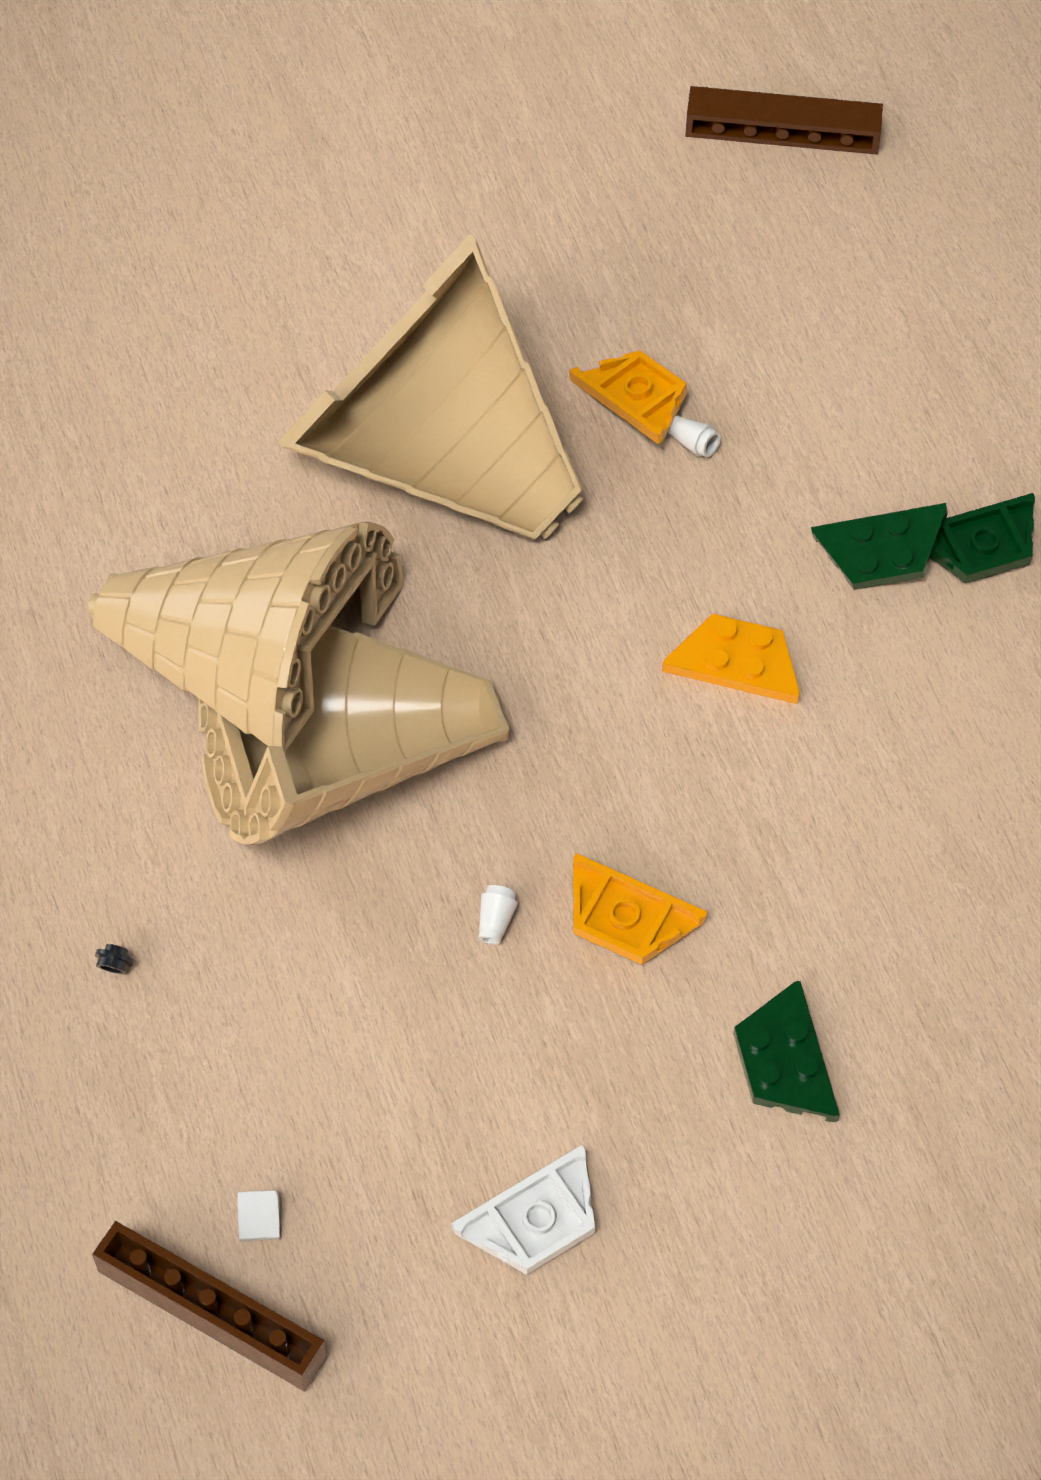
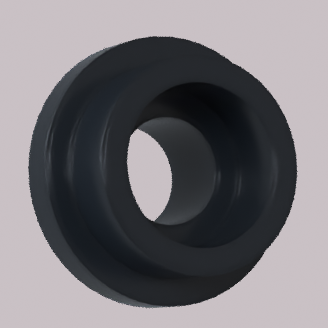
M106 944L105 949H97L95 957L98 958L96 967L116 974H126L128 966H132L134 959L127 956L128 950L126 948L113 944Z

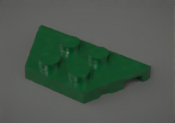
M1030 493L944 519L938 533L939 540L935 551L931 553L930 557L964 583L1029 565L1033 555L1034 494Z
M946 503L814 526L811 527V531L815 541L819 542L824 548L830 560L842 571L851 587L857 590L925 578L930 564V555L935 551L939 540L938 533L943 520L947 518L948 511Z
M795 981L734 1027L733 1035L752 1103L769 1108L781 1107L786 1112L802 1115L804 1111L825 1116V1121L838 1122L840 1117L801 981Z

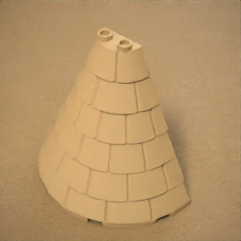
M470 233L422 285L426 291L341 383L333 391L325 390L277 443L283 448L318 458L321 462L361 474L365 478L406 490L408 494L449 506L452 510L492 522L496 526L535 540L539 535L546 539L559 525L555 518L564 509L570 514L584 499L579 494L583 489L568 453L561 444L548 406L544 404L530 364L526 362L493 277L489 275L477 239Z
M359 522L333 530H322L246 549L238 548L205 558L197 557L163 567L156 566L123 574L111 573L103 585L100 594L94 593L91 596L88 611L93 615L94 629L120 645L150 669H155L181 690L190 691L244 733L253 734L267 746L283 747L285 752L314 712L311 650L355 590H360L362 623L375 626L403 587V572L400 555L391 551L394 542L391 533L384 526L377 523Z
M332 625L327 628L311 650L314 712L285 752L283 747L267 746L253 734L244 733L198 698L199 733L207 734V754L202 755L201 761L208 796L219 823L230 825L229 837L241 844L253 845L264 843L290 829L305 825L331 811L342 809L375 792L384 791L414 775L423 774L456 757L465 756L497 741L505 742L510 733L509 723L505 720L500 707L499 697L495 694L490 680L445 665L409 650L394 647L358 632L352 634Z

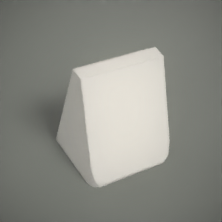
M278 1191L238 1192L239 1241L280 1239V1200Z

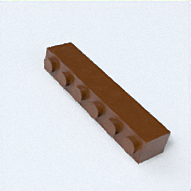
M690 86L685 137L877 155L881 135L883 104Z
M117 1221L113 1223L92 1253L99 1273L304 1392L327 1358L325 1341Z

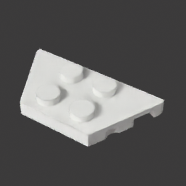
M582 1145L454 1221L451 1223L452 1231L455 1235L526 1275L595 1233V1222L584 1147Z

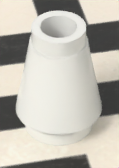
M675 416L668 430L670 435L697 457L712 456L720 444L721 436L714 426L680 416Z
M489 885L487 886L486 893L481 894L479 940L494 945L501 943V939L518 905V902L515 900V891L504 886Z

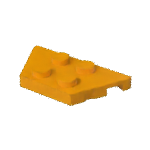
M641 350L624 354L619 358L599 361V367L581 372L579 367H575L569 370L570 381L657 444L663 442L687 394V383Z
M712 614L663 661L662 672L798 704L800 691L784 633L780 629Z
M575 853L573 857V934L643 965L704 924L707 919L708 911L578 853Z

